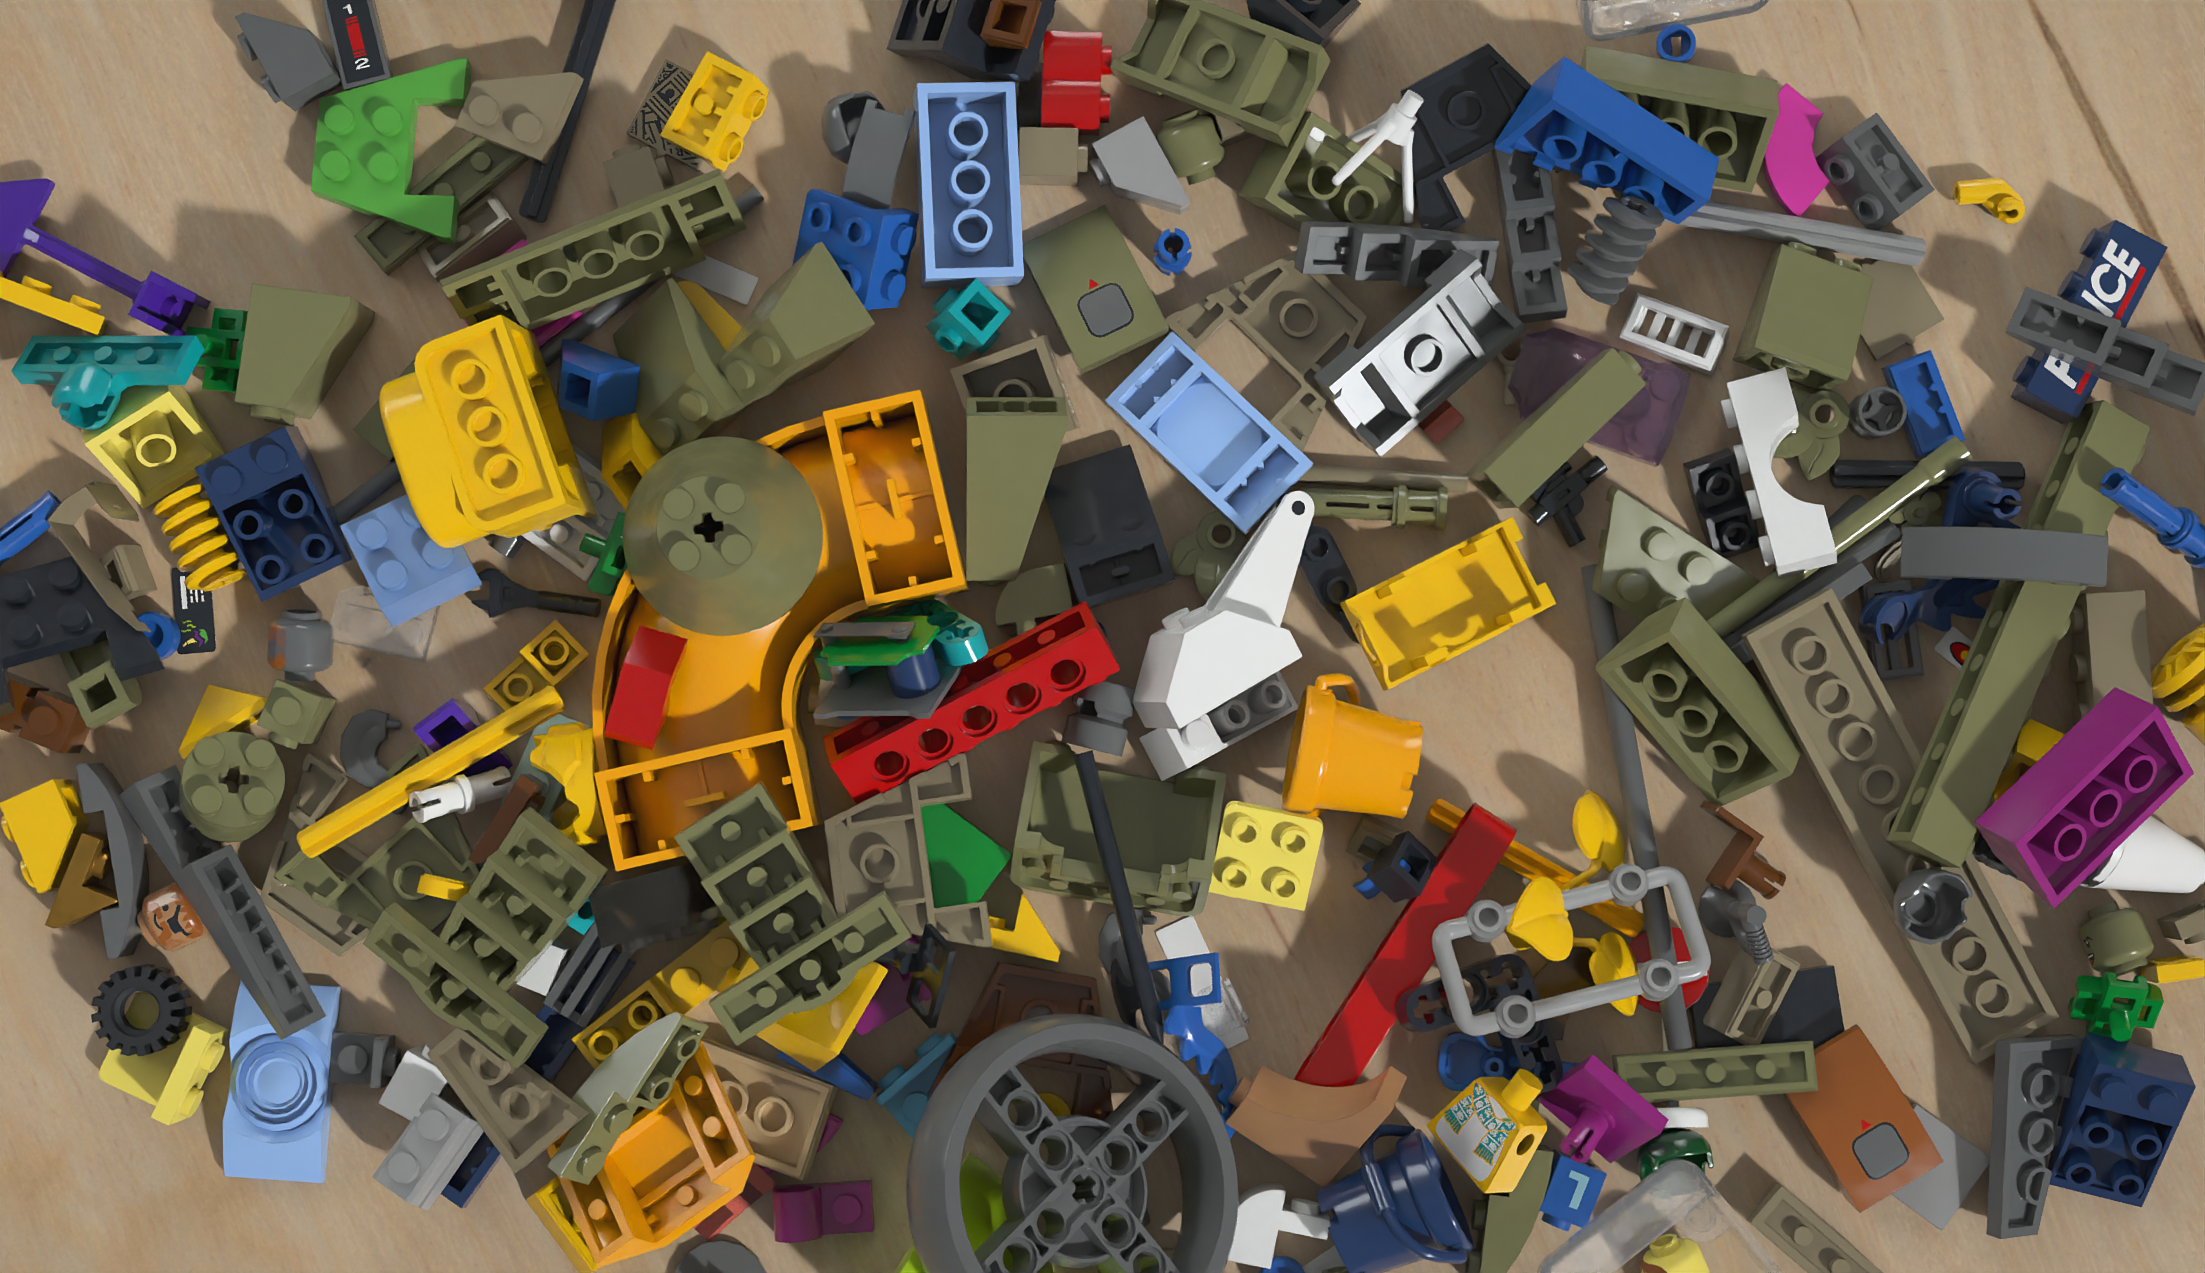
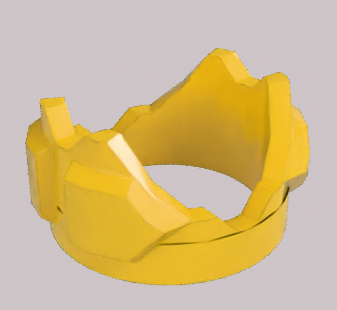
M582 722L552 725L547 734L534 735L535 746L538 747L530 752V762L532 766L552 775L565 787V794L568 800L553 811L554 823L559 827L558 830L578 846L599 843L601 837L608 834L594 773L599 772L593 738V727L587 728Z

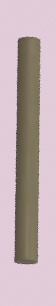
M1313 464L1297 482L1393 489V487H1398V485H1406L1408 490L1438 491L1440 487H1447L1448 493L1466 494L1468 475Z

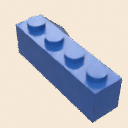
M1565 56L1533 83L1494 146L1495 149L1507 154H1511L1514 149L1534 156L1533 164L1548 171H1552L1555 165L1580 176L1578 183L1594 190L1597 187L1611 188L1620 192L1621 198L1635 196L1646 200L1661 211L1664 219L1676 224H1680L1709 202L1719 162L1717 156Z

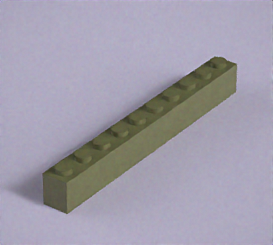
M2105 400L2085 404L2078 419L2069 421L2023 529L2108 536L2107 528L2115 510L2120 505L2101 494L2100 488L2105 486L2100 485V482L2104 475L2114 468H2122L2131 475L2133 468L2141 461L2145 453L2144 442L2151 427ZM1999 581L1886 841L1934 867L1961 868L1962 863L1971 855L1975 846L1974 836L1978 829L1975 821L1993 805V792L2001 773L2007 769L2012 761L2014 754L2013 745L2020 729L2025 726L2032 715L2033 699L2039 685L2048 677L2051 671V658L2058 641L2064 637L2070 627L2071 619L2069 616L2077 597L2084 592L2087 586L2053 585V582Z

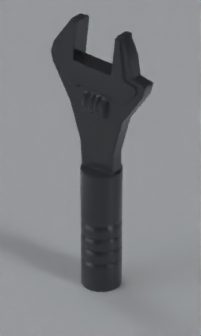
M488 568L478 573L480 581H490L489 601L471 600V603L478 608L487 610L489 618L498 617L511 609L526 607L595 618L599 617L601 611L600 598L531 590L513 582L495 568Z

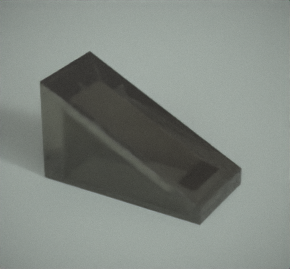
M1043 63L1037 64L1032 72L1030 81H1013L1015 82L1017 130H1020V127H1041Z

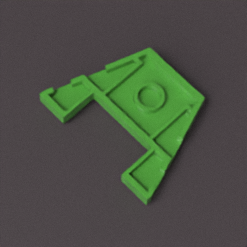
M455 59L320 98L311 191L315 196L372 217L375 215L397 223L402 228L429 234L444 243L456 244L459 201L456 197L410 195L418 107H463L470 91L472 66L468 59Z

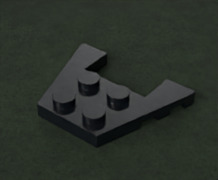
M1489 43L1478 47L1400 90L1401 99L1407 90H1411L1424 100L1415 113L1417 121L1411 128L1414 131L1412 143L1413 180L1421 229L1450 231L1465 223L1443 177L1495 149L1496 140L1532 86ZM1555 165L1553 167L1556 173L1564 170Z
M72 556L0 576V716L15 712L7 671L8 668L108 640L114 670L120 682L165 669L159 653L144 632L137 631L107 606Z

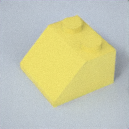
M134 385L127 387L121 392V400L110 420L103 427L96 430L81 429L84 444L143 509L196 477L198 474L195 468L225 454L189 394L181 385Z

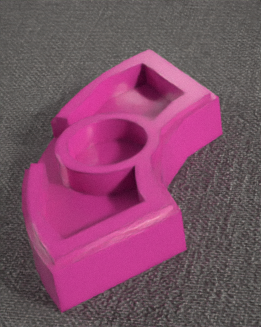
M1786 83L1778 92L1779 114L1763 158L1764 174L1771 192L1788 215L1800 217L1830 182L1818 167L1813 151L1814 131L1823 113Z

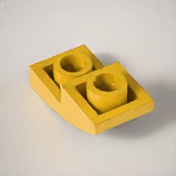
M555 619L519 651V656L483 688V692L502 712H505L547 686H553L557 690L589 657V653Z

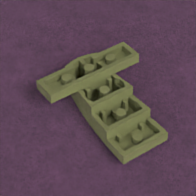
M762 781L674 836L701 877L700 883L730 923L729 929L759 966L758 970L716 995L708 1003L736 1046L791 1012L795 1014L813 1010L832 1001L851 984L859 969L912 937L911 931L885 891H882L838 919L806 854Z
M529 807L519 815L499 849L487 858L469 892L457 901L439 937L394 902L384 909L363 944L412 983L411 987L418 997L435 1015L451 1025L463 1030L468 1029L518 1069L529 1058L549 1027L511 997L508 992L532 968L561 934L608 869L534 809Z

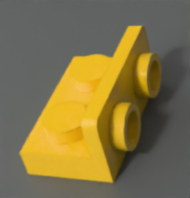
M707 51L660 136L674 146L706 161L713 169L719 168L723 170L724 173L728 165L735 162L741 154L744 145L743 139L752 122L757 121L764 113L769 89L756 75Z

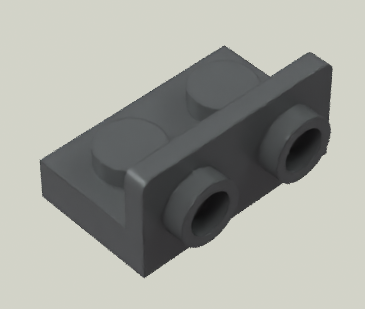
M1875 113L1816 157L1817 164L1866 229L1879 231L1935 190L1878 113Z

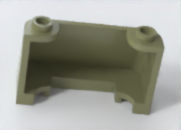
M1049 740L1044 743L1033 741L1013 849L1011 881L1015 885L1031 891L1112 904L1073 756L1077 753L1072 750L1070 745L1058 740ZM1193 765L1187 770L1178 773L1175 782L1098 770L1134 908L1177 916H1195L1200 914L1204 910L1212 880L1227 774L1215 772L1214 769L1205 765Z

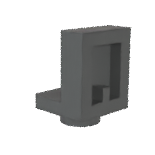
M346 1031L333 1032L328 1082L367 1084L371 1088L379 1089L388 1086L401 1063V1050L395 1047V1035Z

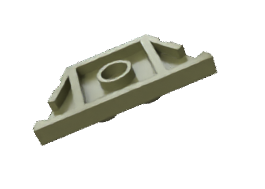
M1611 485L1608 489L1606 500L1610 502L1607 527L1606 530L1601 529L1598 547L1601 556L1598 565L1595 567L1592 590L1638 620L1643 621L1649 615L1686 597L1701 616L1708 621L1760 582L1618 488Z

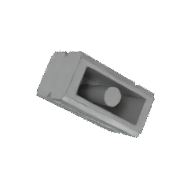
M431 1092L420 1108L421 1114L419 1117L415 1116L372 1176L406 1202L427 1211L432 1207L484 1132L474 1117Z

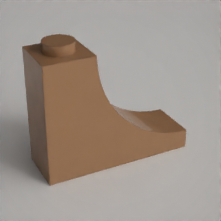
M1262 1065L1251 1080L1243 1076L1234 1087L1228 1098V1102L1233 1104L1234 1107L1225 1124L1322 1187H1326L1392 1112L1407 1076L1390 1066L1378 1077L1362 1084L1347 1087H1323L1290 1079Z

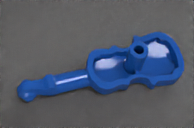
M1456 1031L1449 1033L1439 1046L1437 1073L1443 1085L1452 1091H1463L1479 1077H1504L1509 1081L1513 1078L1503 1046L1495 1047L1488 1045L1485 1035L1471 1036L1464 1032ZM1521 1045L1522 1052L1530 1051L1529 1048H1533L1530 1045ZM1562 1061L1563 1073L1579 1063ZM1536 1062V1066L1530 1070L1537 1078H1539V1073L1545 1070L1543 1062Z

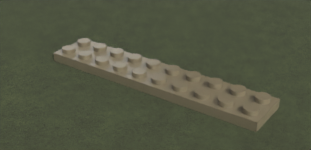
M1824 588L1742 634L1741 637L1967 1061L1976 1065L1995 1054L1996 1040L2023 1038L2058 1018L2059 1015L1973 853L1962 863L1961 868L1934 867L1886 841L1922 757L1833 589ZM1939 868L1961 875L1971 888L1973 896L1965 902L1964 912L1967 922L1960 925L1948 940L1929 945L1909 939L1899 930L1893 916L1894 895L1899 883L1912 871Z

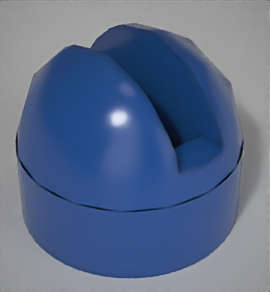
M1681 24L1669 25L1658 35L1657 54L1660 59L1687 63L1694 56L1696 38L1692 30L1687 26ZM1671 37H1681V56L1672 57Z

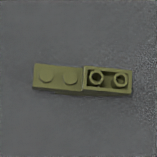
M675 1011L653 1022L617 1048L595 1069L572 1098L574 1102L589 1112V1114L571 1128L547 1167L561 1178L589 1185L593 1177L603 1168L608 1153L621 1133L631 1124L633 1114L638 1106L655 1111L660 1102L669 1095L674 1080L687 1060L697 1051L700 1040L709 1026L702 1021Z
M1535 1098L1530 1105L1539 1113L1540 1100ZM1538 1145L1521 1179L1512 1192L1483 1193L1482 1191L1481 1200L1474 1199L1471 1212V1228L1478 1230L1476 1249L1467 1252L1465 1273H1507L1519 1256L1535 1225L1550 1178L1554 1152L1546 1145Z

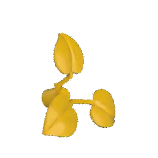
M1588 789L1584 791L1585 794L1575 804L1572 826L1579 848L1587 858L1591 859L1590 866L1560 888L1548 877H1538L1532 880L1519 898L1505 930L1510 943L1517 950L1534 947L1541 955L1552 961L1566 959L1572 947L1590 949L1593 954L1589 961V969L1595 984L1599 985L1636 975L1638 965L1628 943L1615 932L1602 934L1599 942L1593 938L1573 937V930L1567 919L1568 912L1564 910V899L1561 891L1578 887L1601 870V866L1611 873L1616 867L1622 865L1625 859V838L1617 816L1605 800L1594 791ZM1639 995L1610 1003L1622 1014L1632 1016L1636 1010Z

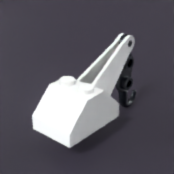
M1293 491L1283 494L1272 506L1206 604L1191 612L1188 608H1183L1168 615L1162 620L1164 628L1150 635L1132 701L1145 728L1180 729L1303 657L1290 630L1280 627L1297 567L1316 604L1342 626L1344 632L1352 641L1360 645L1340 605L1341 602L1357 595L1355 580L1331 533L1325 528L1312 523L1314 503L1307 493Z

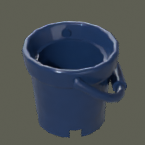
M1400 1124L1379 1125L1361 1146L1360 1156L1363 1167L1317 1191L1321 1212L1324 1213L1331 1210L1334 1215L1329 1218L1331 1226L1328 1227V1230L1349 1273H1384L1424 1259L1436 1263L1462 1264L1467 1259L1466 1253L1473 1250V1239L1467 1220L1447 1173L1426 1134L1421 1129H1415L1414 1126ZM1379 1137H1402L1397 1140L1394 1150L1374 1160L1373 1146Z

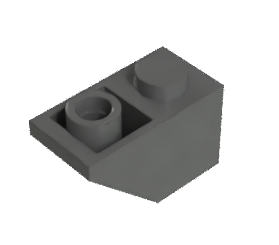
M245 12L235 16L243 30L241 34L237 35V38L252 61L259 59L266 72L264 76L260 77L261 82L275 103L282 101L293 111H297L342 86L340 73L323 42L310 30Z

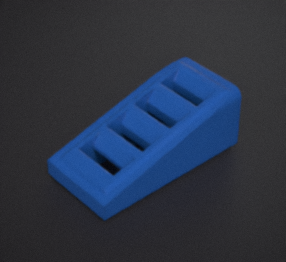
M779 1051L776 1055L782 1061L861 1099L868 1101L878 1089L877 1082L841 1051L839 1055L816 1072H813L782 1051Z

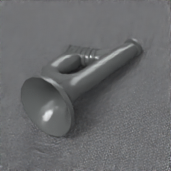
M1734 881L1728 891L1712 885L1708 886L1700 897L1698 907L1700 919L1706 929L1717 936L1726 938L1736 937L1743 951L1753 956L1755 964L1761 965L1771 962L1774 959V955L1763 926L1767 914L1764 908L1757 906L1756 899L1750 889L1738 881Z

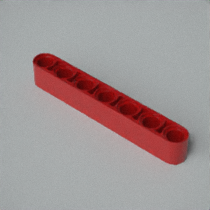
M1476 802L1470 806L1438 854V861L1421 895L1409 899L1301 1065L1294 1080L1323 1087H1347L1355 1084L1397 1020V1000L1403 992L1421 983L1436 960L1431 939L1434 930L1439 924L1447 920L1465 915L1514 839L1517 832L1515 827Z

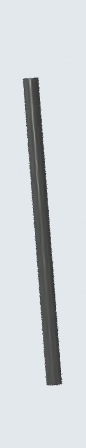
M1593 564L1581 567L1597 662H1599L1619 643L1612 602L1592 590L1595 567L1598 565ZM1600 676L1634 865L1640 867L1643 871L1660 867L1632 712ZM1664 886L1649 889L1641 899L1651 960L1664 959L1672 965H1677ZM1680 984L1672 995L1659 1001L1668 1050L1693 1047L1682 985Z

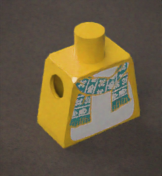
M1519 1069L1510 1081L1504 1077H1479L1431 1119L1426 1127L1483 1193L1512 1192L1547 1131L1546 1121L1530 1105L1543 1089V1085L1534 1074L1525 1069Z

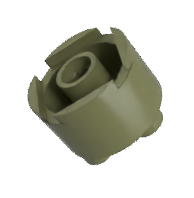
M236 731L222 732L200 740L185 761L180 781L179 804L186 819L200 830L201 834L219 842H240L256 835L275 817L285 787L284 768L276 753V749L267 740ZM227 781L236 782V786L239 787L238 793H229L228 786L225 783Z

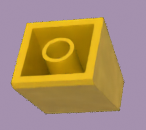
M742 946L741 949H742L743 951H745L746 953H748V952L745 950V948ZM749 953L739 969L733 965L729 967L716 988L717 992H723L759 969V966ZM872 961L859 969L851 984L832 1001L813 1010L795 1014L791 1012L756 1035L813 1072H816L839 1055L887 974L888 969Z

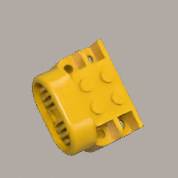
M503 315L495 316L423 345L416 354L414 362L415 372L391 380L382 386L379 394L381 418L405 491L421 526L438 546L454 548L489 534L506 538L517 537L533 530L543 531L552 527V523L576 514L586 518L597 515L561 409L558 407V400L535 334Z

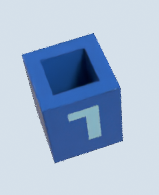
M1553 1149L1554 1155L1550 1178L1543 1203L1539 1210L1544 1212L1541 1220L1565 1231H1569L1571 1224L1586 1229L1607 1173L1598 1166L1588 1162L1577 1163L1569 1158L1570 1155Z

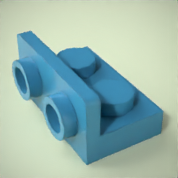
M952 1030L943 1038L937 1031L914 1050L920 1057L906 1070L898 1064L877 1082L882 1091L876 1096V1102L880 1106L884 1105L912 1138H914L921 1115L928 1103V1091L953 1044L956 1042L957 1036Z

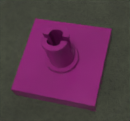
M1593 1054L1563 1073L1557 1087L1551 1091L1540 1092L1537 1097L1545 1108L1571 1129L1561 1141L1560 1148L1567 1154L1574 1146L1575 1150L1569 1158L1577 1163H1587L1593 1150L1609 1163H1612L1658 1136L1669 1121V1119Z

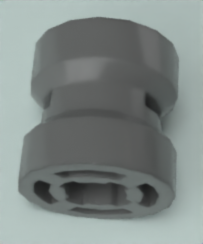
M1886 386L1875 387L1856 396L1849 403L1850 420L1848 426L1859 438L1866 440L1881 438L1893 433L1902 426L1907 415L1906 403L1902 395L1895 389Z

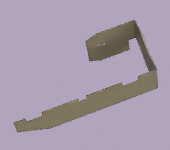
M92 481L63 499L47 522L107 606L137 631L151 632L144 622L138 621L132 612L135 611L132 604L118 585L109 580L112 577L94 552L86 549L80 539H83V537L74 526L81 515L97 503L112 518L139 522L137 512L117 485Z

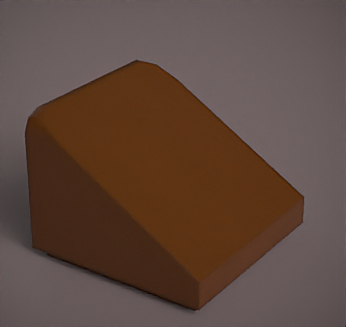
M992 0L980 37L991 47L1028 49L1042 2L1040 0Z

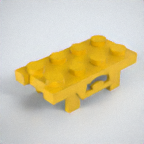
M1513 516L1340 603L1383 691L1389 690L1510 629L1517 623L1556 604L1546 582L1536 585L1515 543L1523 539V536Z

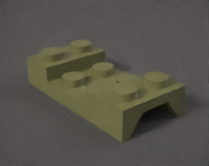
M1148 0L1147 19L1131 51L1115 58L1110 69L1125 84L1161 98L1164 94L1241 124L1246 132L1288 148L1331 60L1321 45L1203 0Z

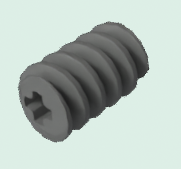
M1626 196L1621 199L1606 197L1602 205L1611 215L1604 213L1596 215L1593 221L1601 231L1594 229L1587 231L1584 238L1592 247L1579 246L1575 254L1583 263L1570 262L1567 267L1569 275L1576 280V284L1586 295L1610 306L1617 304L1620 298L1619 293L1625 290L1629 282L1628 277L1632 276L1638 267L1637 261L1641 260L1647 251L1646 245L1652 243L1656 235L1655 228L1660 227L1664 221L1663 214L1656 206L1635 196Z

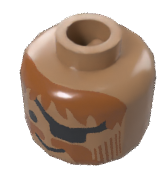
M176 881L147 895L142 903V911L137 915L138 924L148 943L153 947L161 946L167 951H178L210 934Z

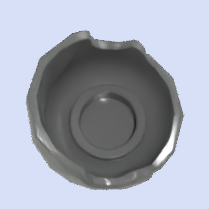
M868 91L840 94L832 98L823 110L821 119L822 138L831 155L846 165L849 162L867 99L877 101V109L885 111V108L875 95Z
M1939 868L1912 871L1899 883L1896 889L1893 903L1894 920L1899 930L1909 939L1929 945L1948 940L1960 925L1967 922L1964 907L1966 900L1973 896L1972 890L1959 874Z

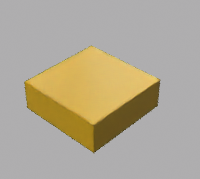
M2187 954L2148 959V965L2140 969L2141 976H2145L2147 981L2154 983L2205 977V959Z

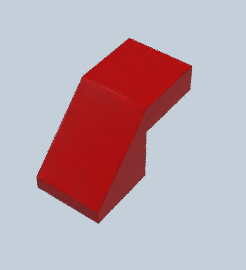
M639 625L623 662L605 727V737L653 750L668 715L671 687L686 654L688 639Z

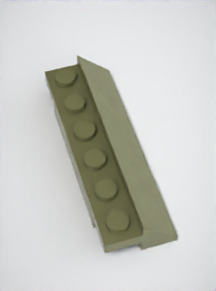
M718 168L440 280V284L459 318H464L469 326L498 315H503L513 322L519 321L522 327L530 331L706 260L702 246L745 230L747 227L728 186L723 170Z

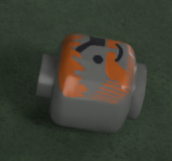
M305 609L282 610L281 617L272 620L268 627V663L274 669L285 671V680L314 681L315 672L324 671L333 663V625L329 621L322 619L321 611Z

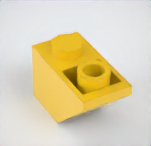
M636 411L635 413L614 417L602 428L601 476L626 511L630 498L644 474L663 457L640 426Z
M52 779L0 803V808L4 815L1 817L3 831L11 842H16L23 861L20 862L21 872L26 882L31 887H35L38 894L59 890L82 833H86L89 826L88 818L83 811L81 802L70 779Z

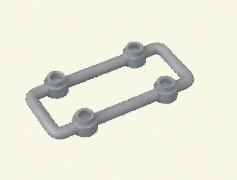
M1622 864L1616 867L1605 881L1561 891L1564 899V910L1567 911L1610 899L1620 906H1632L1644 897L1647 890L1667 886L1691 961L1672 965L1664 959H1652L1640 967L1634 976L1533 1002L1519 995L1508 996L1496 1006L1494 1012L1478 1016L1472 1014L1451 940L1468 935L1479 942H1491L1497 939L1505 927L1508 926L1517 903L1501 906L1492 900H1480L1474 903L1466 913V916L1447 920L1439 924L1431 938L1432 948L1457 1027L1465 1034L1471 1036H1482L1499 1031L1508 1038H1519L1529 1032L1536 1021L1637 995H1642L1650 1001H1662L1672 995L1678 985L1703 977L1710 967V951L1684 875L1677 869L1669 866L1643 871L1636 865Z

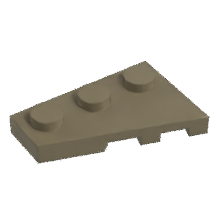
M456 1027L427 1053L514 1173L526 1167L589 1114V1112L525 1063L516 1069L468 1029L463 1030Z

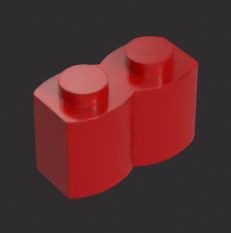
M1045 32L1041 127L1078 128L1079 135L1099 136L1100 123H1109L1110 94H1101V75H1111L1112 46L1102 45L1103 32Z

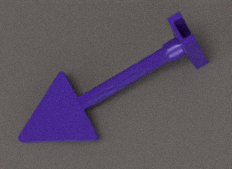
M44 178L0 182V270L4 278L7 277L22 247L29 245L131 298L133 305L128 315L168 335L186 336V332L181 328L194 304L207 310L211 301L153 271L149 273L146 280L141 282L37 228L35 225L55 187L53 181Z

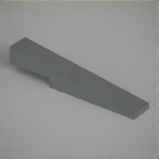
M176 765L134 782L119 795L120 799L189 900L279 1038L283 1040L326 1017L325 1012L232 845L221 848L218 841L209 839L201 834L200 830L193 826L182 813L179 804L181 774Z

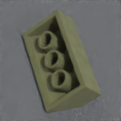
M1588 45L1585 46L1580 64L1581 68L1719 158L1713 186L1752 193L1779 114L1777 80Z
M1686 597L1646 617L1597 663L1595 670L1709 802L1724 806L1793 774L1802 750L1780 708Z

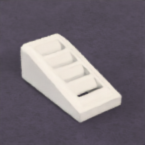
M1637 293L1619 339L1712 377L1728 341L1730 328L1728 325ZM1648 310L1655 312L1656 315L1646 337L1638 333ZM1666 318L1672 319L1674 323L1666 342L1657 341ZM1686 325L1693 328L1685 349L1681 350L1676 348ZM1703 333L1710 335L1711 339L1703 357L1695 355Z

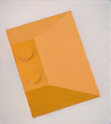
M700 1040V1045L695 1054L687 1060L674 1080L671 1092L660 1102L657 1109L654 1111L638 1106L633 1114L631 1124L621 1133L608 1153L603 1168L593 1177L589 1185L559 1177L596 1266L602 1267L669 1245L743 1192L755 1159V1154L702 1040ZM570 1130L547 1148L551 1160Z

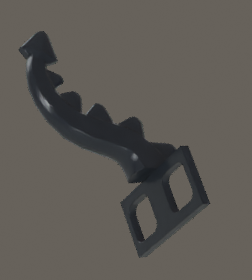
M925 924L921 943L904 941L874 961L892 965L901 975L912 973L905 1001L929 1029L936 1028L956 950L932 924ZM933 939L943 951L940 970L933 964L937 951V946L932 944ZM922 982L932 995L928 1013L918 1000Z

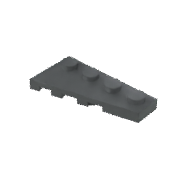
M2061 1034L1996 1040L1987 1235L1998 1239L2038 1235L2052 1172L2046 1168L2048 1155L2054 1146L2059 1145L2063 1127L2056 1125L2062 1097L2070 1098L2074 1078L2067 1076L2072 1053L2080 1055L2084 1037Z

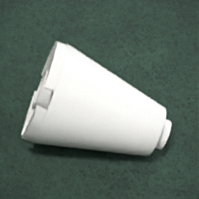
M2150 816L2079 885L2088 888L2189 894L2205 882V851Z

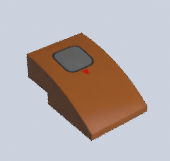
M1857 1024L1814 1049L1818 1091L1783 1093L1814 1150L1824 1160L1843 1196L1859 1213L1944 1162L1906 1096Z

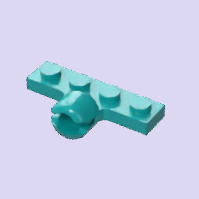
M32 336L11 372L21 384L57 385L52 392L51 404L56 408L62 404L59 409L62 420L79 429L96 430L103 427L110 420L121 400V392L127 387L134 385L185 386L205 349L196 336Z

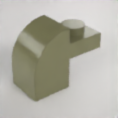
M1064 563L1027 570L1017 575L1016 581H1010L1003 589L997 602L995 621L997 628L1016 625L1017 633L1009 634V640L1036 627V620L1055 617L1073 608Z

